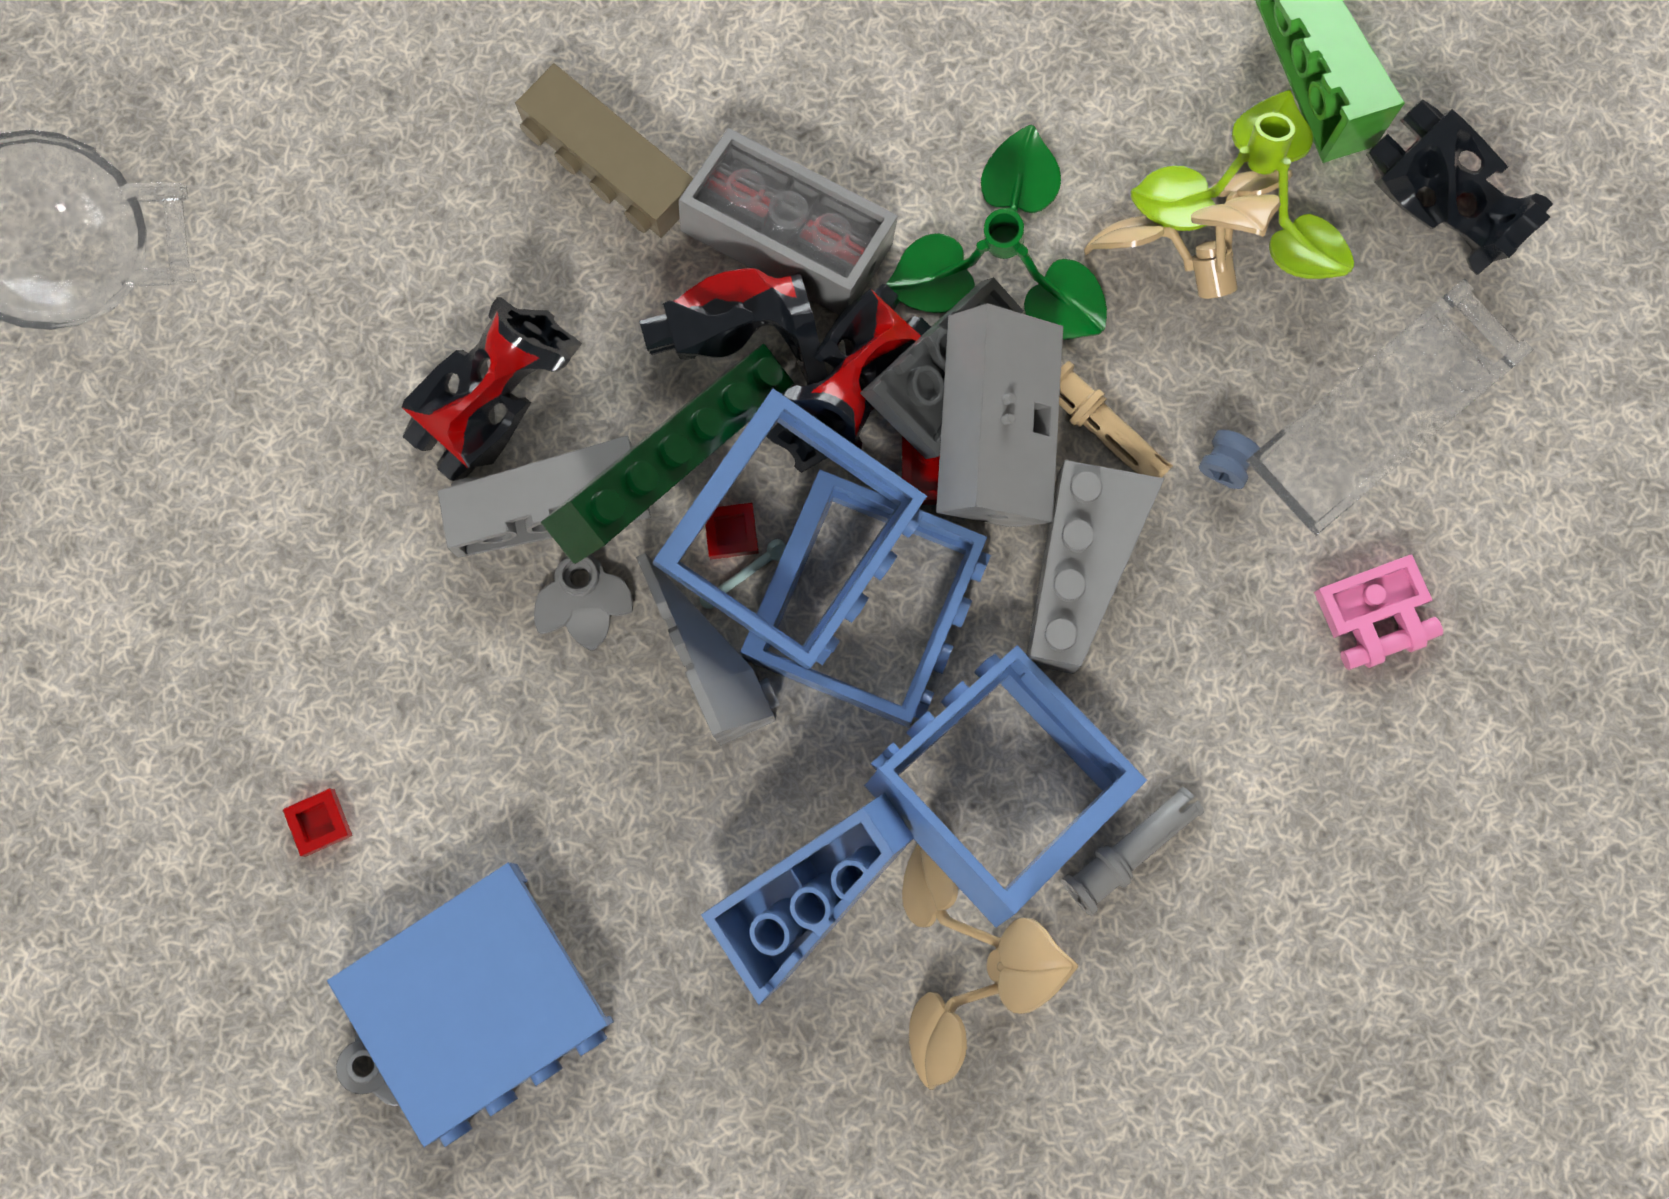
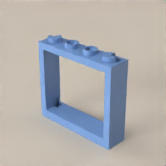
M772 389L654 558L653 565L800 666L808 669L813 666L815 661L823 666L840 642L833 635L844 618L852 623L868 601L869 597L862 592L871 578L874 576L881 580L897 558V555L891 549L900 535L903 534L909 538L919 526V522L925 514L919 507L927 495L781 393ZM776 422L897 505L803 646L680 562Z
M819 469L757 615L778 629L832 502L885 523L897 507L896 504L878 492ZM923 511L925 514L913 534L962 553L964 556L902 706L811 668L806 669L794 661L768 651L771 645L751 631H749L742 646L741 656L744 660L910 728L914 717L920 719L927 713L935 692L926 689L932 672L936 671L943 674L954 647L945 643L952 625L962 627L973 601L964 597L971 579L980 582L991 555L982 552L987 536Z
M1018 645L1002 659L996 654L987 658L975 670L974 673L979 679L971 687H968L962 681L951 690L941 701L946 709L936 718L929 711L925 713L908 729L906 733L911 737V740L901 749L894 742L890 744L871 763L876 772L864 785L875 798L885 792L914 836V840L995 928L1015 915L1147 781ZM1000 684L1102 790L1005 889L899 776Z

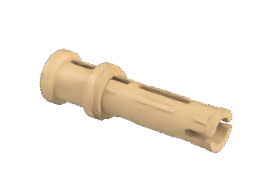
M1067 361L1061 367L1059 405L1071 416L1069 421L1074 426L1082 427L1084 425L1135 473L1162 478L1173 465L1159 455L1136 431L1116 415L1104 403L1107 400L1104 397L1105 393L1101 389L1094 391L1073 371L1074 364Z

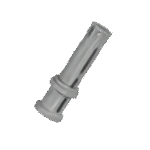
M1181 787L1174 796L1123 837L1112 848L1107 845L1104 847L1100 846L1094 852L1095 858L1076 875L1071 876L1067 874L1061 879L1065 889L1088 915H1094L1098 911L1097 904L1119 886L1126 888L1131 883L1133 878L1132 871L1196 817L1204 813V809L1199 801H1196L1194 804L1191 803L1182 812H1179L1181 807L1195 797L1189 790Z

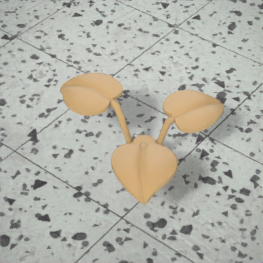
M1275 170L1271 174L1264 175L1254 171H1247L1235 174L1221 194L1217 196H1227L1225 204L1207 206L1192 213V223L1215 226L1216 240L1204 242L1196 246V255L1191 256L1177 230L1172 227H1163L1146 216L1127 218L1106 227L1087 244L1084 253L1087 255L1094 249L1136 247L1153 242L1160 237H1167L1172 240L1182 257L1185 271L1195 272L1198 296L1200 298L1211 299L1229 295L1237 290L1232 250L1233 230L1253 233L1262 237L1265 236L1271 218L1281 205L1279 196L1266 194L1279 188V172ZM1288 170L1289 180L1293 176L1292 170Z
M917 844L908 861L902 888L903 907L910 921L918 927L927 928L932 926L936 919H938L939 923L943 926L996 948V950L989 954L987 959V973L990 979L995 982L993 985L954 996L946 1004L940 994L928 992L920 998L912 1011L909 1025V1044L912 1060L923 1084L929 1090H934L935 1087L953 1079L965 1059L967 1050L965 1026L961 1018L954 1013L959 1006L999 994L1002 1003L1011 1012L1018 1014L1030 1013L1049 1001L1064 986L1078 968V964L1060 949L1048 931L1034 919L1018 918L1006 928L1002 937H996L950 917L946 910L955 903L958 896V887Z

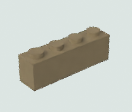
M555 63L515 102L522 119L520 128L526 136L538 146L546 142L555 149L554 156L571 174L575 175L580 170L591 179L589 182L590 187L603 201L610 204L613 200H616L626 209L624 212L626 218L639 231L646 233L650 229L662 238L680 219L679 199L693 180V177Z

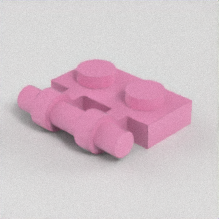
M1412 554L1324 586L1314 592L1333 638L1353 632L1355 636L1356 646L1341 651V660L1347 670L1362 665L1368 668L1384 663L1386 656L1405 649L1409 652H1414L1426 647L1427 641L1443 635V628L1438 618L1432 617L1421 622L1415 608L1432 601V598ZM1394 616L1398 630L1378 637L1373 624Z

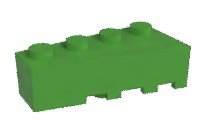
M1255 0L1301 113L1310 126L1313 142L1322 163L1374 147L1405 102L1344 1Z

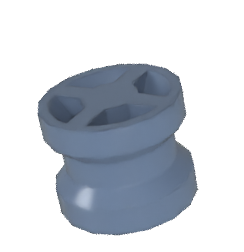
M1224 429L1218 430L1211 441L1214 448L1211 454L1203 457L1198 466L1199 470L1205 476L1228 488L1242 489L1249 478L1247 469L1249 465L1255 464L1262 453L1261 448L1251 439L1240 433Z

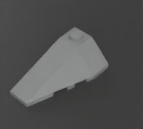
M646 553L637 556V561L663 620L667 623L671 641L683 666L687 669L685 673L709 729L719 745L722 746L775 722L771 709L780 706L769 679L766 678L758 682L749 664L663 571L653 565L650 557Z

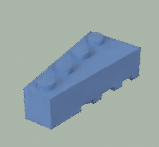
M885 792L701 914L758 1005L766 1000L793 974L914 839V836Z

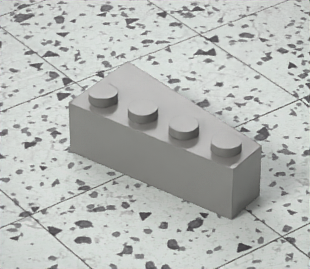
M628 435L521 467L508 469L483 478L460 479L454 481L451 487L438 490L447 548L457 558L553 538L541 524V521L630 450L633 446ZM648 508L634 521L651 518L650 509Z
M1064 460L1057 475L1054 492L1053 522L1049 523L1026 653L1039 668L1074 674L1082 666L1165 478Z

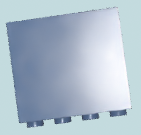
M506 863L327 980L423 1147L438 1139L441 1140L444 1147L448 1146L473 1129L468 1119L483 1109H486L490 1117L518 1099L513 1089L530 1078L535 1086L541 1084L563 1069L558 1059L575 1048L580 1056L607 1040L608 1038L603 1029L614 1023L611 1016L606 1017L524 884L528 880L518 864Z

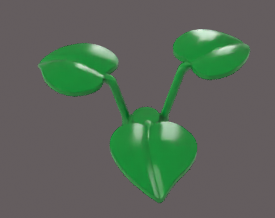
M1028 125L1007 138L992 154L984 167L981 177V191L984 199L991 206L1004 209L995 210L987 217L984 223L985 239L977 242V248L971 256L964 260L963 248L954 238L940 233L928 234L914 241L905 250L894 273L886 283L899 296V302L920 311L945 313L975 287L974 279L967 269L974 266L984 252L989 251L994 257L1000 259H1008L1017 255L1021 258L1033 280L1038 283L1026 294L1024 301L1026 315L1063 326L1062 340L1096 336L1101 334L1106 327L1107 306L1099 282L1087 267L1075 260L1059 259L1050 265L1044 277L1030 257L1027 247L1024 246V223L1017 213L1018 208L1027 213H1037L1044 210L1056 199L1061 186V173L1058 163L1034 125Z

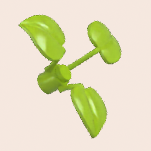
M1291 90L1281 92L1259 102L1236 120L1232 129V139L1235 146L1239 149V153L1215 186L1208 188L1207 180L1196 170L1186 166L1175 165L1153 171L1137 187L1131 189L1132 201L1147 218L1163 227H1171L1179 231H1191L1207 226L1192 223L1191 214L1201 208L1216 205L1211 198L1221 194L1245 162H1248L1250 169L1258 174H1271L1277 170L1279 172V198L1281 204L1279 207V224L1283 230L1275 232L1269 242V251L1274 262L1286 273L1305 279L1345 276L1352 272L1354 268V259L1348 244L1331 223L1313 214L1301 215L1293 223L1289 218L1288 170L1291 162L1305 157L1313 144L1310 126L1297 108Z

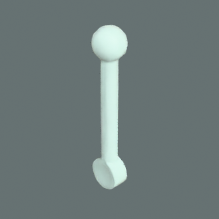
M780 539L771 541L767 546L766 553L718 586V588L727 593L771 560L780 561L786 544ZM701 597L699 598L700 603L704 608H714V606L708 603L706 600H704Z

